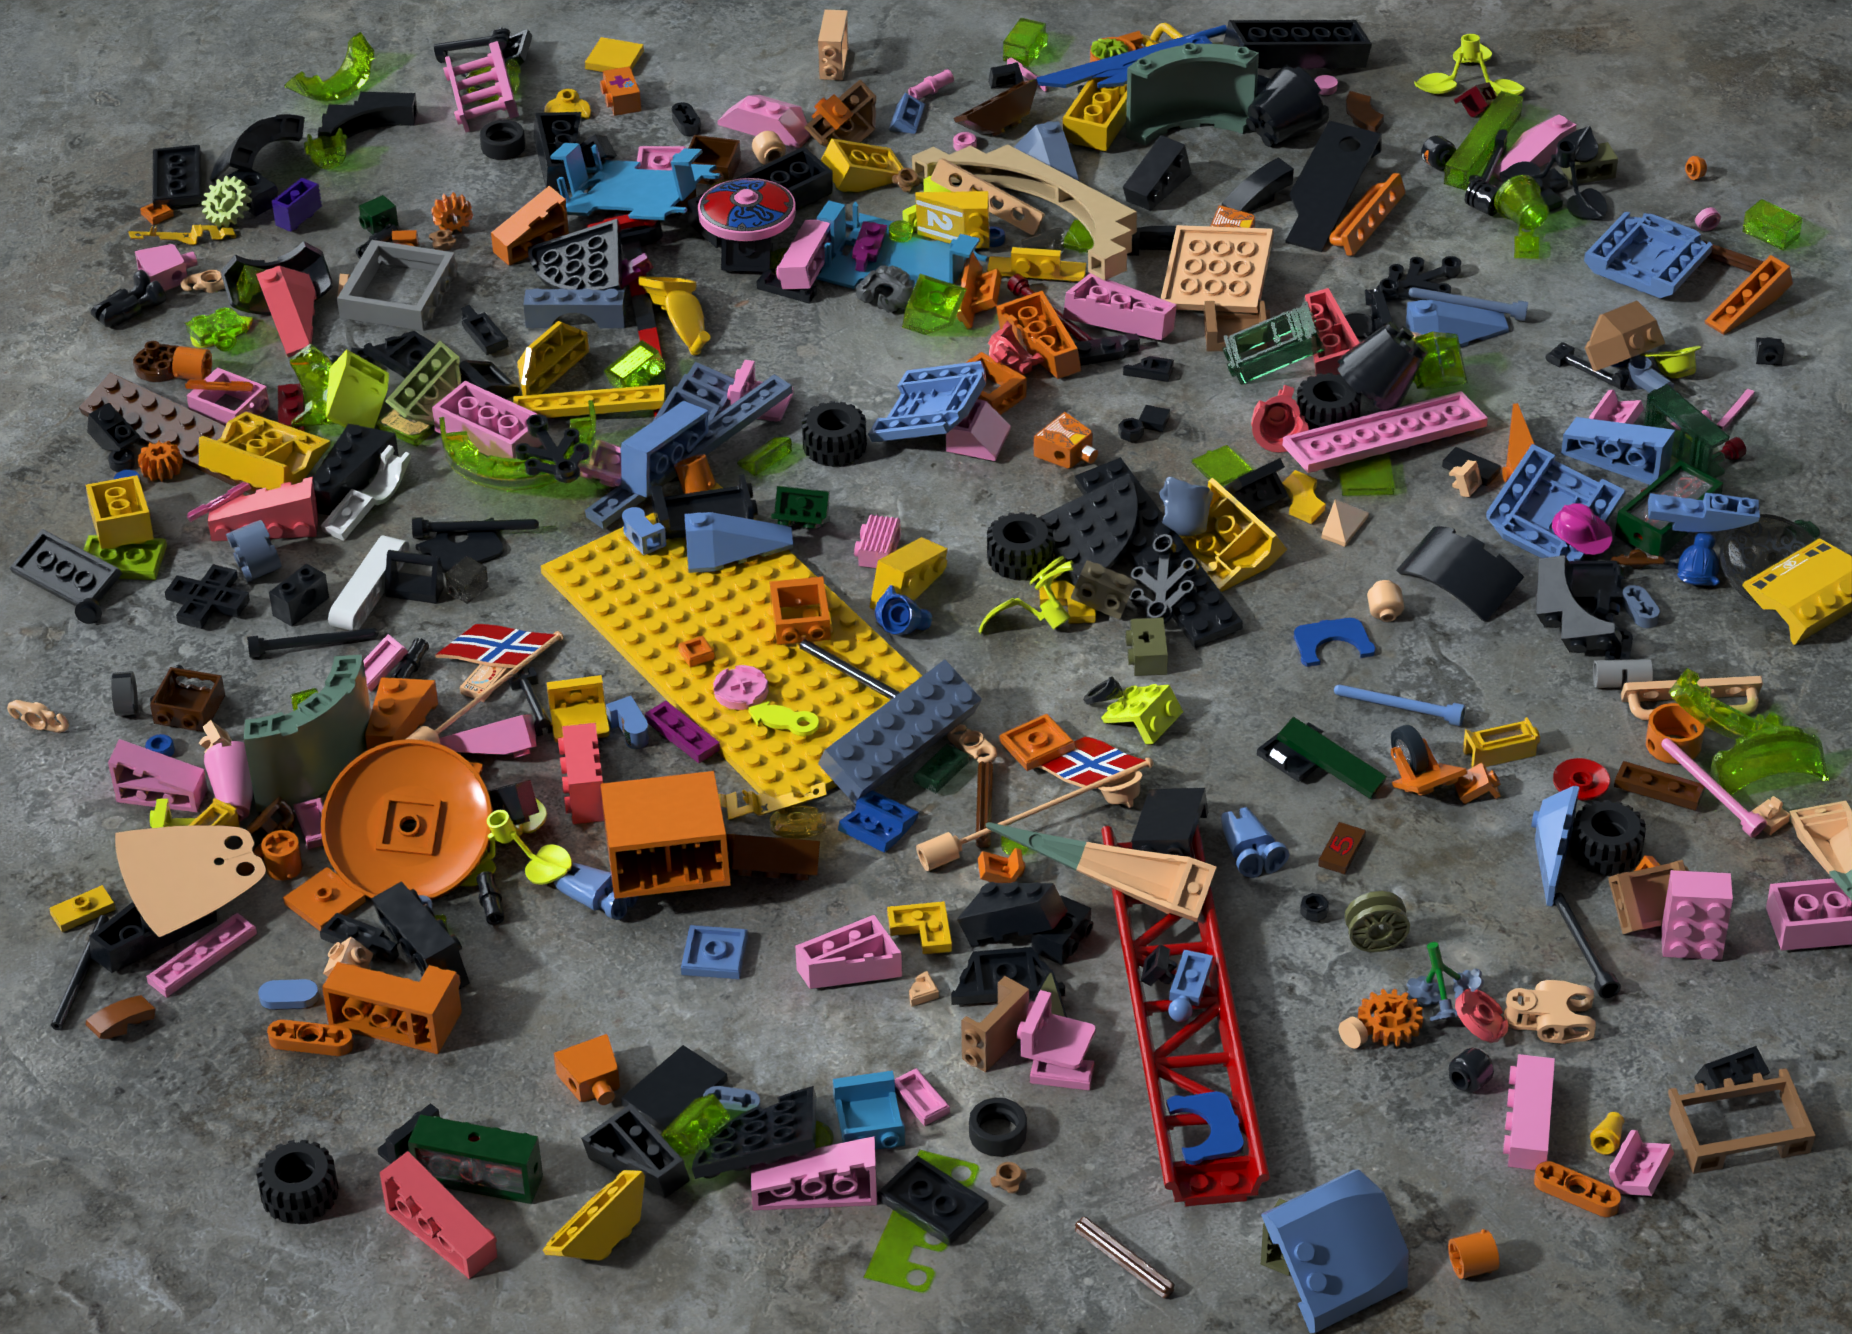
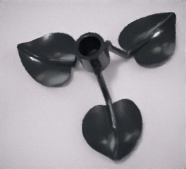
M1591 126L1579 129L1559 141L1556 154L1551 155V160L1542 173L1538 165L1522 161L1511 165L1499 174L1501 180L1510 189L1519 193H1533L1542 188L1543 182L1541 178L1546 177L1554 162H1557L1562 168H1571L1576 195L1571 196L1567 201V209L1570 214L1579 219H1600L1607 213V203L1600 192L1592 188H1587L1582 192L1578 189L1575 161L1588 162L1593 160L1598 154V144Z

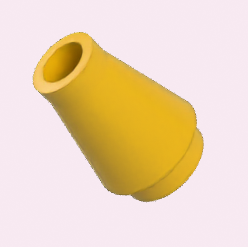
M1617 1112L1608 1113L1606 1118L1591 1132V1146L1596 1152L1607 1155L1619 1148L1622 1126L1624 1124V1118L1621 1114Z

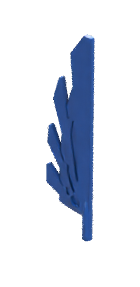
M1226 25L1218 26L1040 76L1036 79L1039 86L1068 88L1094 78L1110 77L1098 82L1097 87L1124 86L1127 84V68L1138 59L1151 53L1181 46L1186 43L1212 44L1209 39L1224 35L1227 27Z

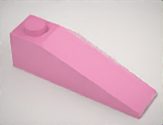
M532 714L520 715L439 738L441 745L455 752L513 753L514 758L530 754L529 749L536 747L534 719Z

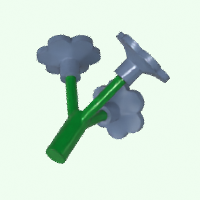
M1431 942L1427 945L1432 965L1428 976H1419L1417 979L1411 978L1408 980V997L1410 999H1417L1418 1004L1423 1007L1439 1003L1441 1011L1435 1016L1430 1017V1021L1454 1018L1458 1014L1452 1008L1451 999L1447 998L1442 971L1453 978V991L1456 992L1455 999L1466 989H1471L1472 992L1476 989L1480 990L1484 985V980L1481 978L1482 972L1479 969L1456 973L1443 963L1439 944ZM1435 974L1437 976L1438 984L1435 983L1433 979Z

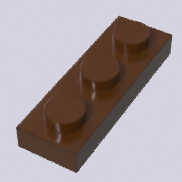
M1626 761L1622 762L1614 782V787L1695 811L1705 789V786L1699 782Z

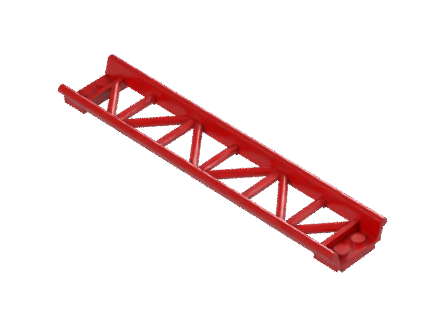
M1197 825L1191 844L1192 858L1206 863L1199 826ZM1104 826L1101 829L1104 845L1133 849L1132 842L1117 843L1112 827ZM1211 885L1198 918L1202 942L1163 945L1170 949L1169 956L1182 955L1184 950L1213 955V964L1209 973L1211 987L1205 985L1199 1006L1192 1005V1010H1206L1156 1050L1149 1016H1153V1013L1169 1012V1005L1172 1001H1146L1143 982H1141L1140 966H1144V960L1159 946L1147 945L1183 917L1169 913L1135 940L1129 907L1145 903L1111 887L1164 1186L1167 1190H1172L1174 1202H1185V1206L1247 1201V1196L1258 1195L1262 1182L1268 1181L1270 1175ZM1173 970L1171 973L1176 975L1177 971ZM1217 1016L1224 1052L1167 1057ZM1222 1064L1223 1067H1227L1233 1096V1100L1230 1099L1234 1114L1238 1116L1240 1122L1239 1128L1244 1141V1156L1204 1160L1197 1165H1190L1185 1163V1161L1175 1162L1170 1130H1174V1127L1206 1125L1208 1123L1205 1119L1193 1113L1167 1115L1160 1078L1194 1095L1214 1092L1171 1069Z

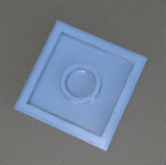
M690 925L681 965V975L740 979L748 930Z

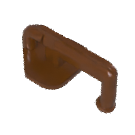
M279 796L245 829L250 834L257 831L263 839L268 834L278 830L292 832L295 815L292 808ZM276 810L283 817L278 824L271 818ZM261 841L252 851L264 863ZM242 862L236 867V872L241 876H249L255 870L254 865L249 862Z

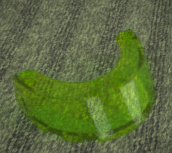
M593 400L588 401L589 417L570 419L569 427L579 431V443H585L589 446L590 456L596 441V415ZM439 417L444 456L450 467L466 480L487 488L507 490L509 492L534 488L541 489L549 484L558 482L553 474L540 472L537 475H528L525 472V462L527 460L501 458L493 455L485 457L479 453L478 448L470 441L467 431L446 433L444 417ZM571 445L564 456L565 459H570L574 453L573 448L575 445ZM535 458L542 463L555 465L553 461ZM589 458L581 460L580 463L584 464Z

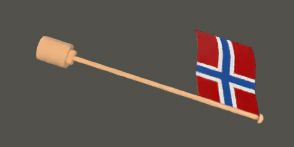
M473 625L436 654V658L459 659L487 666L513 669L436 730L422 726L406 739L425 740L440 744L438 734L556 641H562V632L556 631L554 634L527 632L498 625Z
M1085 736L1074 741L1075 750L1042 764L1038 768L1051 773L1067 783L1082 788L997 824L1010 825L1147 766L1152 768L1153 760L1151 758L1143 760L1125 754L1109 744ZM986 828L962 839H958L956 835L952 836L949 832L916 845L919 860L926 871L933 870L959 859L962 844L993 831Z

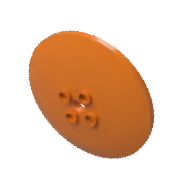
M406 739L387 742L371 748L356 757L340 772L326 796L321 816L323 846L332 867L339 877L351 888L365 894V897L371 899L402 881L409 890L414 889L418 895L427 896L432 901L460 886L480 864L490 842L488 835L492 833L487 824V818L493 812L491 799L476 769L454 750L425 740ZM411 819L417 822L416 828L412 832L402 831V824L406 820Z

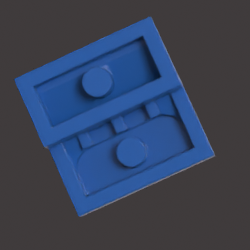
M872 790L856 801L855 811L839 821L838 831L885 853L910 829L918 818L919 812Z

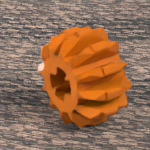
M453 192L451 196L447 197L443 193V200L435 199V206L432 207L431 212L435 225H439L440 230L448 229L453 232V230L457 229L461 232L462 226L469 227V220L473 217L472 207L469 200L466 201L463 194L456 197V194Z
M159 440L156 444L149 443L148 447L141 448V453L138 455V464L144 477H149L151 481L160 479L162 482L166 478L172 479L173 475L180 474V469L183 467V458L177 445H171L170 441L161 443Z

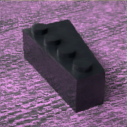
M348 423L312 477L318 513L330 515L351 489L356 491L364 489L369 484V479L378 473L381 454L388 445L393 446V455L399 457L396 433Z

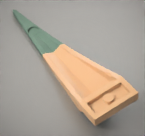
M1847 801L1789 811L1791 823L1796 830L1799 840L1852 901V810Z
M990 822L985 825L987 829L1164 913H1172L1194 922L1198 921L1216 871V866L1186 856L1090 843Z

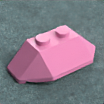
M749 95L729 108L718 120V125L754 136L763 131H773L779 135L785 145L795 148H801L811 137V134L804 128L807 125V121L801 106L762 95Z

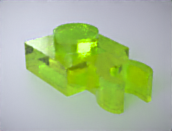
M1519 226L1518 236H1514V258L1539 259V237H1534L1533 226H1531L1529 232H1524L1522 226Z

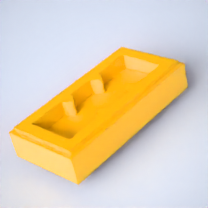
M103 885L49 908L50 914L61 932L116 910L113 900Z

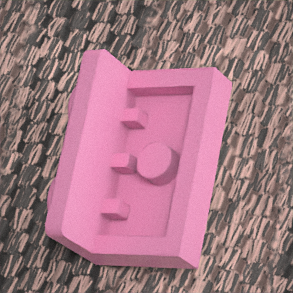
M1608 390L1589 416V419L1634 424L1644 410L1641 400L1618 401L1615 391Z
M1631 1130L1609 1168L1610 1178L1619 1193L1652 1196L1674 1155L1671 1144L1643 1143L1638 1131Z

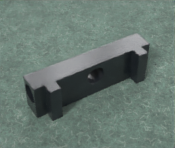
M769 269L763 272L756 281L757 289L809 304L817 295V287L813 285L808 289H782L781 281Z

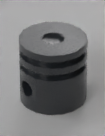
M1477 178L1472 181L1466 190L1464 200L1467 205L1489 216H1494L1504 203L1505 192Z

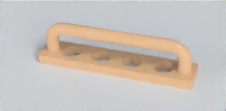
M944 158L938 161L931 176L933 182L952 192L972 191V187L979 191H988L989 212L1030 235L1037 233L1045 216L1038 209ZM951 176L961 180L962 184L960 186L953 185ZM993 198L1003 203V207L1001 209H997L993 206ZM1013 210L1023 214L1024 218L1022 220L1014 218Z
M1762 676L1629 682L1624 684L1621 698L1622 702H1629L1630 710L1635 717L1649 721V715L1654 709H1643L1640 705L1641 701L1747 696V703L1744 705L1692 707L1703 718L1745 716L1756 710L1758 695L1763 681Z

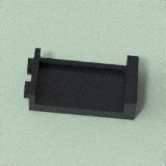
M744 474L739 475L738 486L666 497L663 496L661 485L651 487L652 508L656 524L661 523L665 527L666 540L686 537L685 514L713 512L754 520L755 515H758L756 500H751L753 498L751 483H746Z
M1205 788L1149 789L1131 840L1132 848L1134 850L1192 858L1191 844L1199 819L1207 818L1209 813Z

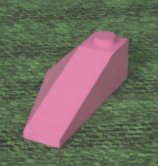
M1559 114L1523 132L1497 163L1492 176L1502 181L1499 175L1500 172L1522 161L1532 162L1539 167L1550 162L1551 155L1556 154L1558 142L1575 132L1576 124Z

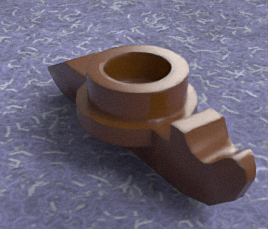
M1640 549L1631 551L1629 556L1621 554L1611 558L1612 561H1617V564L1630 565L1635 569L1643 568L1645 565L1665 564L1663 557L1646 555Z

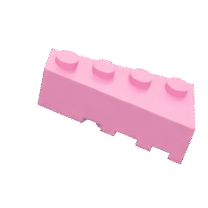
M1090 273L1066 292L1063 319L1130 334L1137 333L1139 336L1163 340L1174 330L1177 304L1109 279L1104 281Z
M874 1137L816 1148L807 1155L783 1157L772 1164L759 1163L751 1165L753 1210L877 1205Z

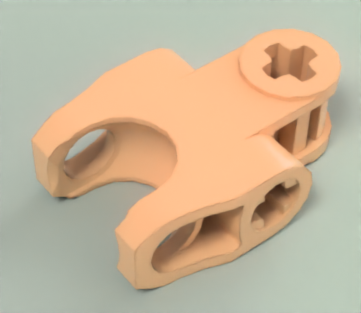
M1557 980L1542 981L1536 985L1535 990L1515 988L1507 994V1008L1504 1010L1503 1020L1507 1018L1508 1027L1515 1030H1536L1539 1039L1544 1042L1565 1044L1588 1041L1594 1038L1595 1020L1589 1016L1575 1014L1572 1011H1586L1592 1008L1594 990L1587 986ZM1582 995L1586 997L1583 1000L1571 999L1573 996ZM1518 996H1522L1521 1005L1517 1002ZM1518 1014H1521V1022H1517ZM1572 1027H1586L1588 1029L1579 1032L1573 1030Z

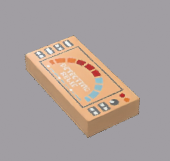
M480 664L460 686V693L475 699L513 668ZM490 693V694H489L488 696H486L483 700H481V702H485V700H486L492 693Z

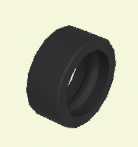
M496 120L486 124L480 131V144L483 154L495 160H507L520 155L525 149L523 127L511 120ZM499 138H510V139H511V140L504 141V142H496V141H494V140L499 139Z
M994 1097L978 1103L970 1112L969 1137L972 1145L978 1151L989 1156L1001 1157L1019 1150L1026 1141L1027 1117L1024 1109L1018 1103L1007 1098ZM997 1118L1012 1122L1016 1128L1008 1134L991 1135L984 1132L980 1126L988 1120Z

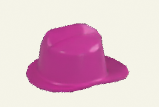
M1584 504L1564 505L1562 510L1552 520V529L1555 535L1584 554H1601L1612 543L1610 527L1594 515L1592 510Z

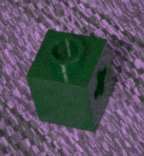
M384 195L359 205V223L363 229H367L371 234L382 231L389 224L398 226L396 205Z

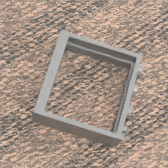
M371 240L337 297L340 318L423 331L429 320H432L436 307L440 306L444 293L448 292L453 277L457 276L456 269L458 263L455 262L454 252ZM381 264L435 272L416 306L362 297Z

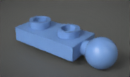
M1189 950L1183 951L1169 1000L1172 1002L1169 1005L1168 1011L1174 1021H1187L1192 1015V1005L1199 1006L1213 964V955Z

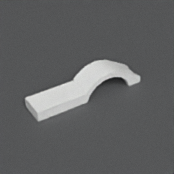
M388 445L381 454V463L373 482L363 491L351 489L321 525L323 532L344 541L374 505L383 504L394 495L411 459L410 453L405 452L400 458L393 455L394 448Z

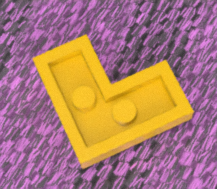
M945 901L887 907L890 936L919 933L923 954L952 952Z

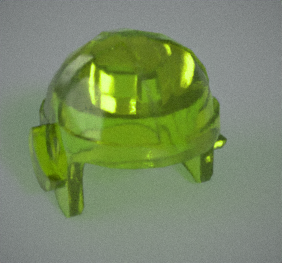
M341 128L338 129L335 136L331 137L321 136L312 140V136L307 134V141L304 142L306 155H310L312 162L317 167L328 170L340 166L346 158L347 136L343 135Z

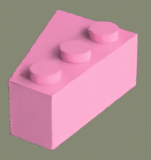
M121 739L118 740L108 761L116 802L155 807L157 799H168L170 809L198 812L208 789L204 769Z
M875 915L795 946L797 971L810 989L902 977L901 951Z

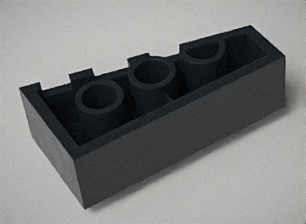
M581 112L535 113L534 141L545 188L550 186L555 191H559L557 179L564 177L566 188L570 190L564 161L551 159L550 156L564 143H579Z
M401 881L371 898L379 920L396 943H400L410 962L413 963L415 961L418 969L421 971V976H423L428 966L431 965L442 970L455 971L460 976L459 989L470 984L459 953L462 950L461 943L454 934L449 935L441 919H435L428 904H421L420 897L414 889L409 890Z
M132 902L89 935L91 958L113 973L217 922V910L169 934L158 937L145 922L134 902Z

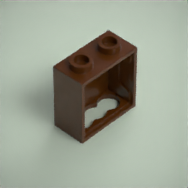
M694 135L688 149H702V153L691 164L716 165L717 169L711 171V173L721 174L719 179L702 178L698 182L699 184L716 186L733 179L741 161L740 140Z
M170 667L150 703L154 724L205 732L203 726L214 718L225 697L222 675ZM185 676L188 679L197 678L201 681L210 680L215 684L212 689L206 686L197 687L193 684L184 685L177 677Z

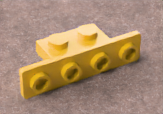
M1012 247L1011 257L990 256L987 272L998 268L1002 276L1012 277L1015 274H1021L1025 278L1068 280L1071 282L1081 281L1085 278L1086 263L1061 261V250Z

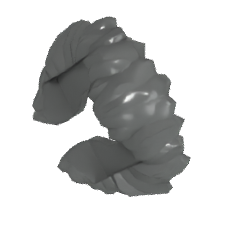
M884 265L877 268L876 271L872 270L856 286V296L864 303H870L874 300L875 290L883 285L891 286L894 289L892 295L886 298L879 294L877 302L878 308L884 309L888 313L897 311L898 308H907L913 305V297L917 292V289L914 287L915 282L911 280L910 275L893 265Z

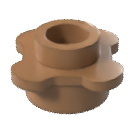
M902 168L898 175L892 177V182L898 184L902 191L910 192L912 187L920 184V179L913 169Z
M438 230L429 235L435 250L448 251L456 243V239L452 237L451 230Z
M1004 1162L997 1167L996 1176L991 1177L990 1183L995 1188L1001 1187L1008 1193L1013 1194L1019 1191V1184L1021 1181L1026 1180L1027 1175L1017 1164Z

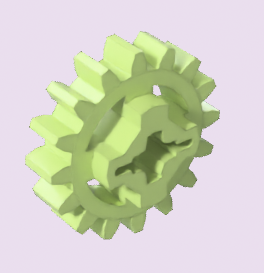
M225 176L224 182L217 179L215 187L209 186L211 192L204 194L207 200L202 202V205L206 207L202 212L206 215L207 220L218 227L224 225L227 228L230 222L237 224L238 217L244 218L243 211L250 209L246 204L252 201L248 196L251 190L247 188V184L235 176L231 179Z

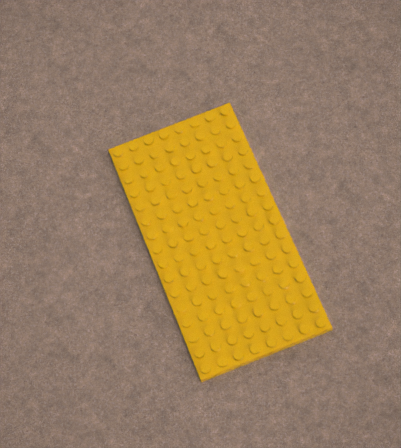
M716 483V485L709 490L720 489L722 487L718 483ZM654 513L645 516L653 525L656 524ZM622 527L541 565V574L672 706L720 742V751L718 753L759 794L764 793L775 798L799 791L805 795L811 793V786L823 782L826 784V792L837 787V784L818 765L824 750L890 701L887 697L801 650L800 643L777 645L770 602L769 582L817 577L789 550L765 557L759 554L747 558V562L741 564L734 561L724 564V569L718 571L689 573L686 537L667 539L665 547L643 556L625 536ZM825 585L830 616L831 640L813 641L811 643L900 693L922 677L910 663ZM819 604L780 608L782 620L821 616ZM704 636L714 651L715 659L689 667L679 652L678 644ZM738 665L752 666L761 670L768 681L769 689L767 697L762 703L770 701V705L784 706L794 712H812L818 717V730L808 736H798L789 729H775L761 722L757 726L748 709H729L716 700L713 688L716 676L722 670L727 668L729 670L736 669L735 666ZM800 721L798 723L800 726L810 724L808 721ZM815 789L813 794L817 795L819 793V789ZM806 802L777 810V812L783 815Z

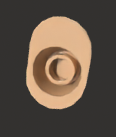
M1135 771L1097 788L1100 789L1109 804H1124L1131 808L1133 807V799L1140 794V780L1143 775L1140 771Z

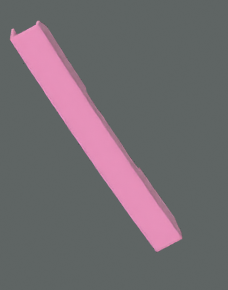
M1012 57L1007 59V65L1018 62ZM1018 62L1022 76L1028 80L1039 77L1038 75L1035 76ZM1037 85L1043 91L1047 92V86Z
M1747 389L1716 426L1723 427L1722 431H1724L1733 421L1734 417L1752 399L1754 391Z
M242 482L228 490V493L214 499L210 503L188 512V520L192 522L251 489L250 485L247 482Z

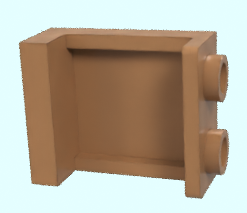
M1204 301V329L1207 351L1267 350V340H1272V326L1270 325V310H1265L1264 301H1259L1258 313L1216 312L1215 301Z
M1683 860L1638 871L1625 872L1608 878L1622 934L1662 926L1671 870L1689 871L1687 866H1684Z
M1004 976L998 982V1005L981 1022H976L967 1016L961 1020L962 1059L967 1064L987 1072L1019 1040L1017 1039L1019 1024L1027 1019V1009L1029 1006L1028 988Z

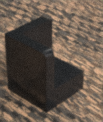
M595 134L580 144L587 167L596 165L591 148L594 144L598 148L601 161L605 158L613 159L617 156L607 136Z

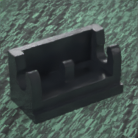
M1757 1046L1704 1064L1694 1078L1697 1084L1706 1082L1708 1090L1723 1088L1724 1079L1732 1078L1734 1085H1740L1752 1081L1753 1074L1761 1073L1763 1077L1768 1075L1770 1071Z

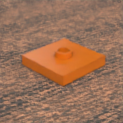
M1044 714L999 735L1000 743L1026 771L1075 750V742L1048 714Z
M328 867L283 897L284 904L319 931L336 913L347 916L366 902L365 894L351 888L338 874Z

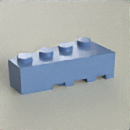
M682 401L622 442L620 449L621 488L647 498L651 494V486L654 483L660 484L666 478L664 473L670 466L674 467L681 460L683 453H689L708 433L709 410Z
M1576 417L1563 434L1561 454L1651 485L1670 468L1675 430Z

